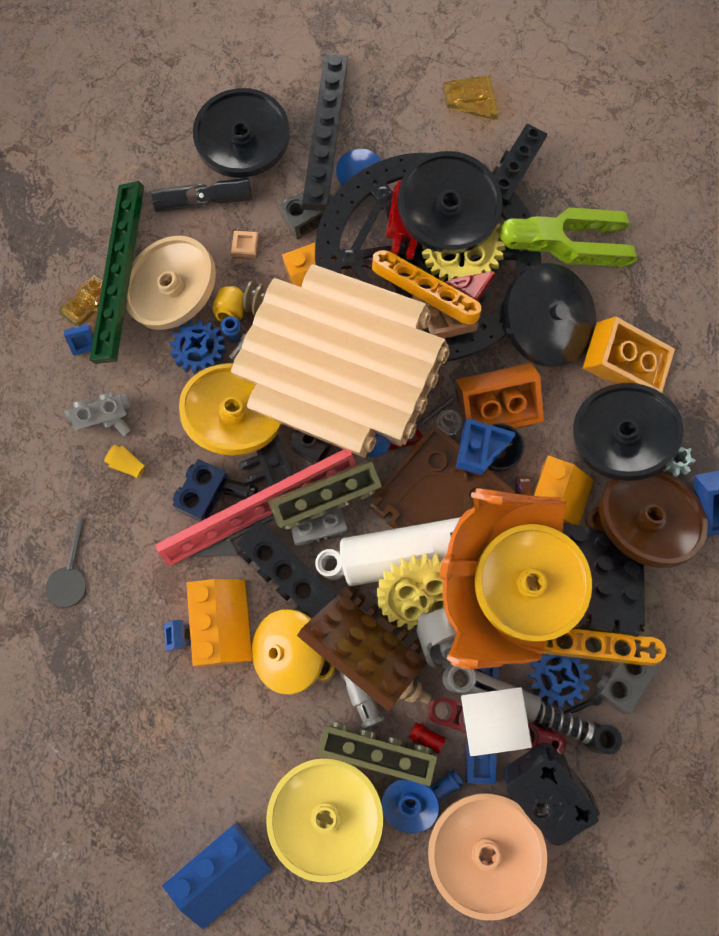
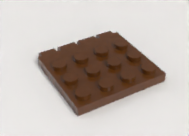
M433 424L381 484L382 487L375 491V494L372 495L375 500L369 508L382 519H385L391 512L393 516L387 523L393 529L462 517L466 511L474 508L471 494L472 492L475 493L476 488L514 494L516 492L489 469L482 475L456 468L460 445Z

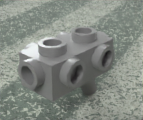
M114 391L99 395V401L90 403L89 398L74 402L75 408L64 411L68 425H73L75 430L102 422L105 428L114 425L123 436L131 431L122 419L123 416L128 414L127 409L131 408L126 393L115 396Z

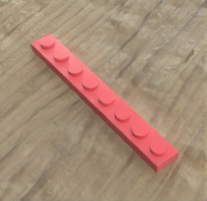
M347 450L337 452L249 498L155 544L159 555L168 566H171L256 523L258 520L260 521L272 515L273 513L267 500L356 465L353 455Z

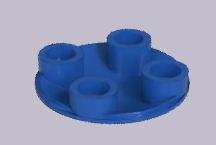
M354 149L345 153L339 159L336 166V175L341 183V187L364 168L381 161L380 157L367 149Z

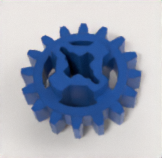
M199 320L197 325L189 321L188 328L181 325L179 326L181 333H173L176 341L170 342V346L173 349L170 354L175 359L176 365L178 367L182 366L185 373L192 369L194 375H196L199 370L214 366L216 361L223 362L220 354L226 353V348L223 345L226 342L224 337L220 336L219 328L213 329L214 327L211 322L204 326L202 320Z
M542 654V658L538 663H530V666L535 669V672L528 674L529 678L535 679V683L530 688H538L537 696L541 698L547 697L546 705L548 706L553 701H556L557 708H562L564 701L568 706H573V698L582 700L583 696L580 691L589 690V687L584 684V680L591 679L590 675L584 674V670L589 665H581L579 662L581 658L549 654L544 656ZM551 658H560L555 666L545 664ZM571 665L574 666L577 673V677L573 675ZM561 670V676H563L565 680L568 681H560L557 683V677L554 676L551 672H558ZM541 675L546 678L548 683L547 689L543 685ZM564 687L573 689L567 695L558 696Z

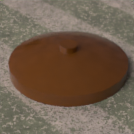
M662 471L655 476L637 481L612 479L601 495L599 514L607 536L622 553L636 562L656 568L676 567L693 558L705 543L708 533V522L701 501L691 488L670 473Z

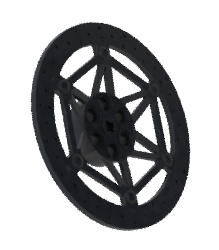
M418 152L393 156L364 168L350 178L333 196L321 218L315 242V265L342 274V269H352L360 281L374 285L362 267L372 269L373 261L367 258H373V255L378 251L391 252L392 245L363 250L360 248L381 210L385 211L387 221L389 220L393 191L388 184L402 180L407 170L417 160L431 153ZM515 192L508 203L502 201L501 216L505 221L512 218L528 219L531 217L528 209ZM371 195L376 203L351 249H340V241L347 221L360 203ZM401 241L400 251L397 256L432 275V267L427 268L425 265L427 259H423L422 252L425 249H422V245L418 242L416 243L414 257L412 260L406 259L408 242ZM505 245V250L501 251L503 253V260H497L499 268H492L491 270L496 275L478 300L481 309L505 260L516 261L515 279L524 270L541 264V252L525 249L520 251L519 249H510ZM464 252L461 253L460 267L464 266ZM450 254L445 256L444 260L452 261L456 256ZM482 257L476 258V259H474V260H472V261H473V262L478 261V260H480ZM399 273V275H401V276H405V277L410 276L409 274H406V273ZM438 273V274L435 275L434 277H436L437 279H439V274H440V273ZM392 283L396 289L395 293L412 299L411 293ZM427 285L420 286L425 289H430V287ZM504 301L488 317L481 310L477 331L444 338L450 349L447 361H454L477 354L491 347L507 335L503 320Z

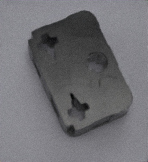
M541 743L505 768L504 777L509 795L519 804L524 813L536 824L551 844L556 846L563 845L599 821L598 815H600L592 792L551 744Z

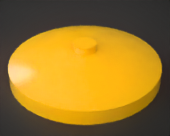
M233 363L208 367L198 372L187 382L180 396V420L188 436L206 450L223 455L248 454L269 444L279 433L282 424L254 413L247 408L248 400L256 385L239 379L232 374Z
M527 524L506 530L487 545L476 567L475 592L484 615L498 630L522 641H547L569 632L582 619L591 599L592 577L584 554L568 536L548 526Z

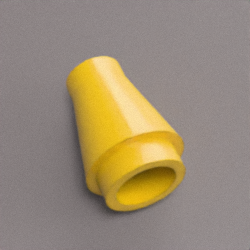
M113 445L104 459V462L109 464V468L132 475L137 479L146 467L123 445Z

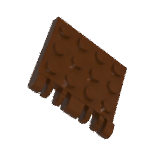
M346 585L331 602L301 628L297 636L389 712L427 663L423 650L419 655L415 652L420 646L418 638L411 643L409 648L401 642L407 637L409 631L404 627L397 636L392 634L397 627V621L389 622L388 615L383 616V614L375 621L373 616L379 609V606L376 604L370 606L365 614L358 607H361L364 603L366 596L361 593L352 602L351 599L358 589L354 586Z

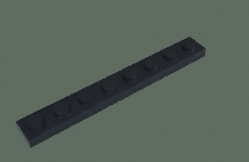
M324 55L302 200L303 210L325 211L329 203L348 66L347 55Z

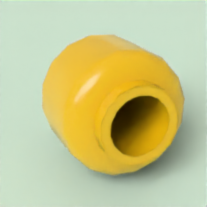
M226 286L217 291L212 304V311L218 321L222 322L223 319L229 316L236 317L239 321L243 318L245 313L243 310L244 293L241 289L235 286Z

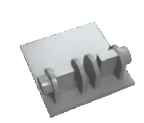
M334 506L326 509V514L320 517L310 519L309 516L300 520L301 524L291 528L295 545L305 547L304 545L314 543V540H317V543H319V538L324 537L325 541H327V536L330 538L339 535L343 536V533L347 532V527L341 508L335 509Z

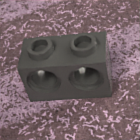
M304 191L296 196L288 197L280 204L282 218L296 239L318 228L324 211L303 210L302 200ZM331 194L329 196V202L333 198ZM295 213H302L299 216H293Z
M627 647L624 650L619 649L616 653L626 656L631 650L630 647ZM637 650L634 657H638L639 652ZM611 662L614 665L609 673L604 672L596 683L598 690L595 694L622 714H630L658 671L659 665H637V673L632 675L626 668L627 663ZM615 682L620 684L623 689V694L619 699L614 697L611 692V687Z

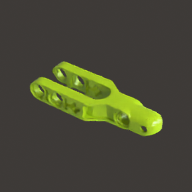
M569 207L556 218L540 216L528 219L512 218L506 220L499 228L500 239L506 247L510 249L550 252L566 264L624 267L637 261V254L633 245L574 242L567 238L564 231L584 232L585 230L600 231V233H605L606 231L628 229L630 223L628 215L624 211Z

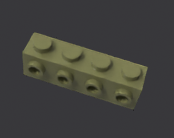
M364 461L267 501L277 525L280 528L290 529L301 524L300 520L310 516V519H314L326 514V509L334 506L335 509L347 506L353 498L358 496L360 499L375 494V489L382 486L373 462Z
M334 721L332 727L324 726L317 755L427 786L431 785L437 756L431 755V748L415 744L413 750L403 747L404 741L392 737H387L386 742L375 739L377 733L360 729L359 734L348 731V725Z

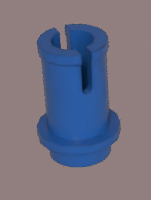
M233 316L226 317L221 322L222 332L229 339V342H239L242 337L240 321Z
M455 769L451 772L449 770L446 771L447 775L430 786L435 792L438 802L455 790H462L461 786L465 783Z

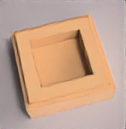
M234 231L231 249L232 257L257 258L258 232Z

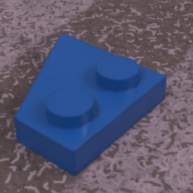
M467 418L463 425L456 468L482 475L515 437V432Z

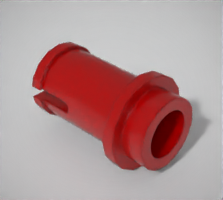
M415 722L408 736L412 739V743L418 742L439 754L446 741V737L426 728L423 722L421 724Z

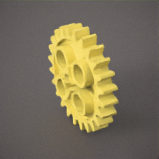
M497 224L493 233L484 243L464 252L465 261L463 267L459 266L461 253L452 254L456 257L452 261H445L444 257L450 254L433 251L422 245V249H425L422 252L423 259H427L425 261L426 267H432L431 273L433 276L440 273L439 280L444 281L446 278L451 280L468 275L486 273L491 271L490 268L498 269L499 263L497 260H503V253L501 251L505 250V244L501 242L502 240L499 236L501 224ZM473 255H479L482 257L480 260L475 262L469 260V258Z
M423 553L422 558L419 560L413 554L411 555L410 562L401 558V566L391 564L392 572H383L384 579H379L377 597L379 608H382L383 616L388 615L389 622L397 620L398 627L407 623L408 630H411L414 625H418L417 619L420 615L444 608L443 580L440 579L442 561L439 562L438 554H435L432 559H427L426 553Z

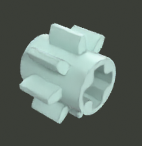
M681 447L676 456L680 462L676 463L673 461L663 471L672 473L674 477H677L680 471L685 475L691 470L687 465H692L695 462V459L691 458L690 455L692 449Z

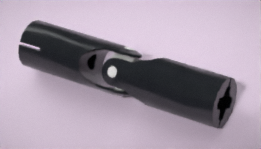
M249 177L217 181L208 188L205 187L207 186L205 184H194L152 190L155 212L206 206L210 203L208 201L224 204L252 200ZM191 188H196L195 196L198 200L196 204L191 203L187 198V192Z

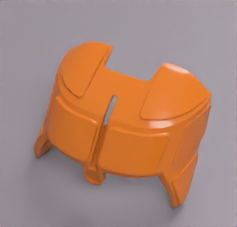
M476 488L475 493L472 492L471 494L474 508L466 511L459 519L451 535L447 555L443 558L440 568V579L443 580L445 614L449 623L456 631L447 660L450 661L451 665L465 669L501 667L503 664H524L541 660L545 641L528 642L512 638L498 630L484 615L475 592V571L479 558L487 545L508 529L520 525L538 524L562 532L566 500L554 496H527Z

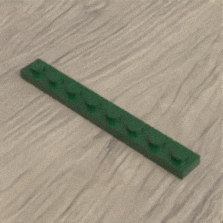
M140 181L118 186L90 354V361L95 364L117 362L144 193V185Z

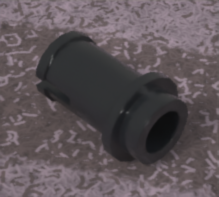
M227 478L223 485V488L227 489L222 491L224 495L245 500L258 493V487L254 486L252 482L245 484Z

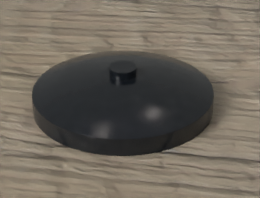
M235 88L215 95L201 107L193 125V140L202 161L213 171L234 178L256 176L272 168L284 155L290 138L287 115L279 102L272 96L251 88Z
M439 151L420 158L407 170L399 188L397 206L402 224L418 243L433 251L455 254L472 250L490 237L501 216L502 194L496 178L482 162L461 152Z
M544 263L524 270L511 282L504 299L503 320L510 341L523 357L543 367H558L574 362L587 351L596 326V310L591 293L579 276L564 266Z
M635 383L610 385L590 395L578 409L573 425L574 444L581 459L595 472L621 481L643 480L665 470L678 455L684 432L681 415L674 403L658 390Z

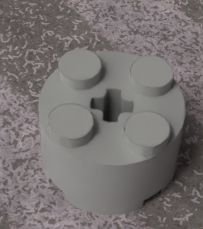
M445 608L420 615L417 619V635L427 663L435 668V664H442L444 669L451 666V663L447 660L456 631L449 623L445 614Z

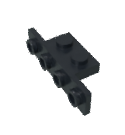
M530 124L525 125L510 151L506 150L500 160V168L496 166L492 172L495 174L494 177L500 186L504 203H508L548 135Z

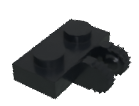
M278 434L269 444L257 450L256 456L239 463L241 470H249L260 463L263 470L250 474L245 478L246 484L250 482L255 484L266 478L270 487L293 475Z

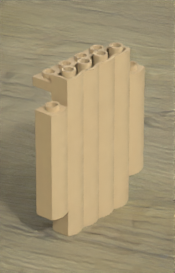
M312 264L305 274L302 287L276 278L271 281L264 301L256 312L253 325L245 336L242 349L234 360L231 373L239 379L256 385L247 404V408L254 413L365 458L367 453L371 452L375 446L376 434L386 437L391 443L400 447L402 444L406 445L407 440L414 436L417 427L415 423L417 417L426 409L428 402L426 397L430 389L436 386L439 377L437 372L441 364H445L450 349L445 339L422 331L423 328L425 329L428 326L431 318L430 310L426 303Z

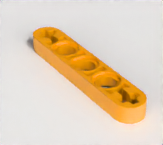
M382 250L373 255L372 270L376 274L463 324L471 325L478 322L481 305L475 299L392 252ZM399 273H406V274H409L410 276H408V277L401 276V275H399ZM420 285H427V286H430L431 288H430V289H425V288L420 287ZM441 297H448L453 301H445Z
M571 629L564 634L572 639L573 645L571 648L561 649L557 645V638L551 641L552 648L547 647L548 641H545L543 654L645 666L660 664L666 654L665 645L657 638L633 637L617 633ZM590 638L597 639L601 643V650L595 653L590 652L585 647L586 640ZM619 641L626 642L630 646V653L626 656L617 654L614 649L615 643ZM636 643L640 644L638 648L640 650H647L649 645H652L659 654H656L654 659L650 658L647 652H639L638 657H634Z

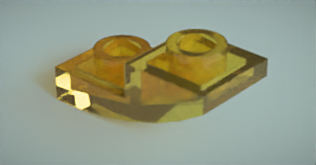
M93 275L76 288L77 295L59 307V314L76 327L84 324L98 310L103 280Z

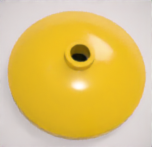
M285 609L271 613L258 626L252 642V659L259 678L268 688L280 694H296L308 689L319 677L324 663V658L297 636L301 628L311 620L310 617L300 611Z

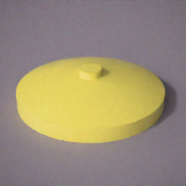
M331 758L310 760L289 771L274 789L267 809V833L276 856L294 874L315 882L342 880L364 867L378 847L383 829L381 801L370 779L352 764Z

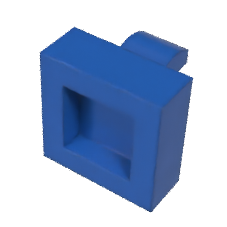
M89 324L64 330V337L73 356L91 351L94 334Z
M172 620L164 624L166 652L177 651L191 645V640L186 639L184 636L185 630H190V624L184 625L183 620Z

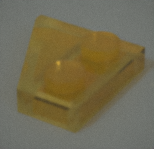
M490 75L443 82V92L448 109L498 120L499 112Z

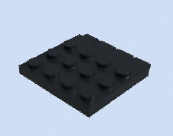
M564 523L562 533L568 536L580 548L588 562L592 577L590 603L577 625L584 626L586 619H588V626L590 628L612 632L614 625H616L617 633L638 637L639 631L645 626L644 565L622 553L612 543L605 531Z

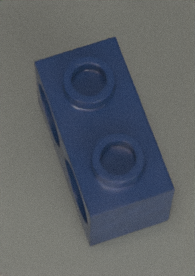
M197 459L195 465L191 464L185 475L186 481L182 488L179 487L173 496V506L177 511L201 522L211 515L222 494L223 485L229 476L225 471ZM203 475H212L208 483L200 484V478ZM199 497V502L196 506L187 507V502L190 498Z

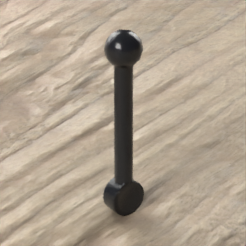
M593 694L589 697V700L563 713L573 714L590 705H600L601 697Z

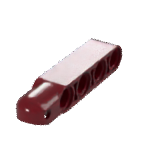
M446 697L435 698L429 702L427 715L432 722L467 733L466 725L463 722L462 702ZM440 702L444 703L448 709V714L444 719L438 718L435 713V708ZM528 723L532 748H526L525 750H531L541 743H549L554 746L559 754L565 753L566 740L562 735Z

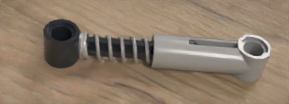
M453 665L446 668L442 678L443 685L447 690L460 695L487 692L475 687V684L491 691L517 688L475 669H465ZM457 670L461 671L465 676V682L461 687L457 686L453 680V675ZM523 690L528 723L532 724L537 720L539 725L544 723L548 729L553 727L557 729V732H565L566 736H575L576 740L580 739L594 753L610 755L615 754L621 748L622 736L614 726L602 725L597 722L591 723L588 720L583 722L580 717H572L571 713L564 714L562 709L555 710L552 705L545 706L544 702L541 701V697ZM602 732L607 735V743L604 747L599 741V736Z

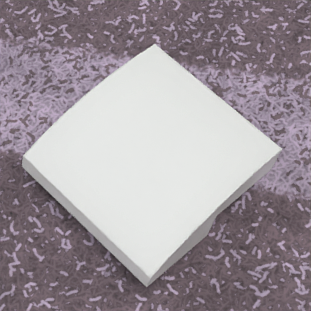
M522 687L461 695L470 756L532 748Z

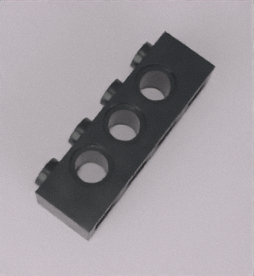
M259 520L236 543L241 549L237 554L248 564L253 561L259 567L257 573L267 583L273 580L279 586L275 591L286 601L291 598L298 605L295 610L306 614L308 617L313 618L337 596ZM271 549L273 554L269 560L262 561L259 559V554L262 550ZM290 567L292 574L288 579L278 578V572L281 568ZM302 585L311 587V594L307 598H299L297 596V590Z

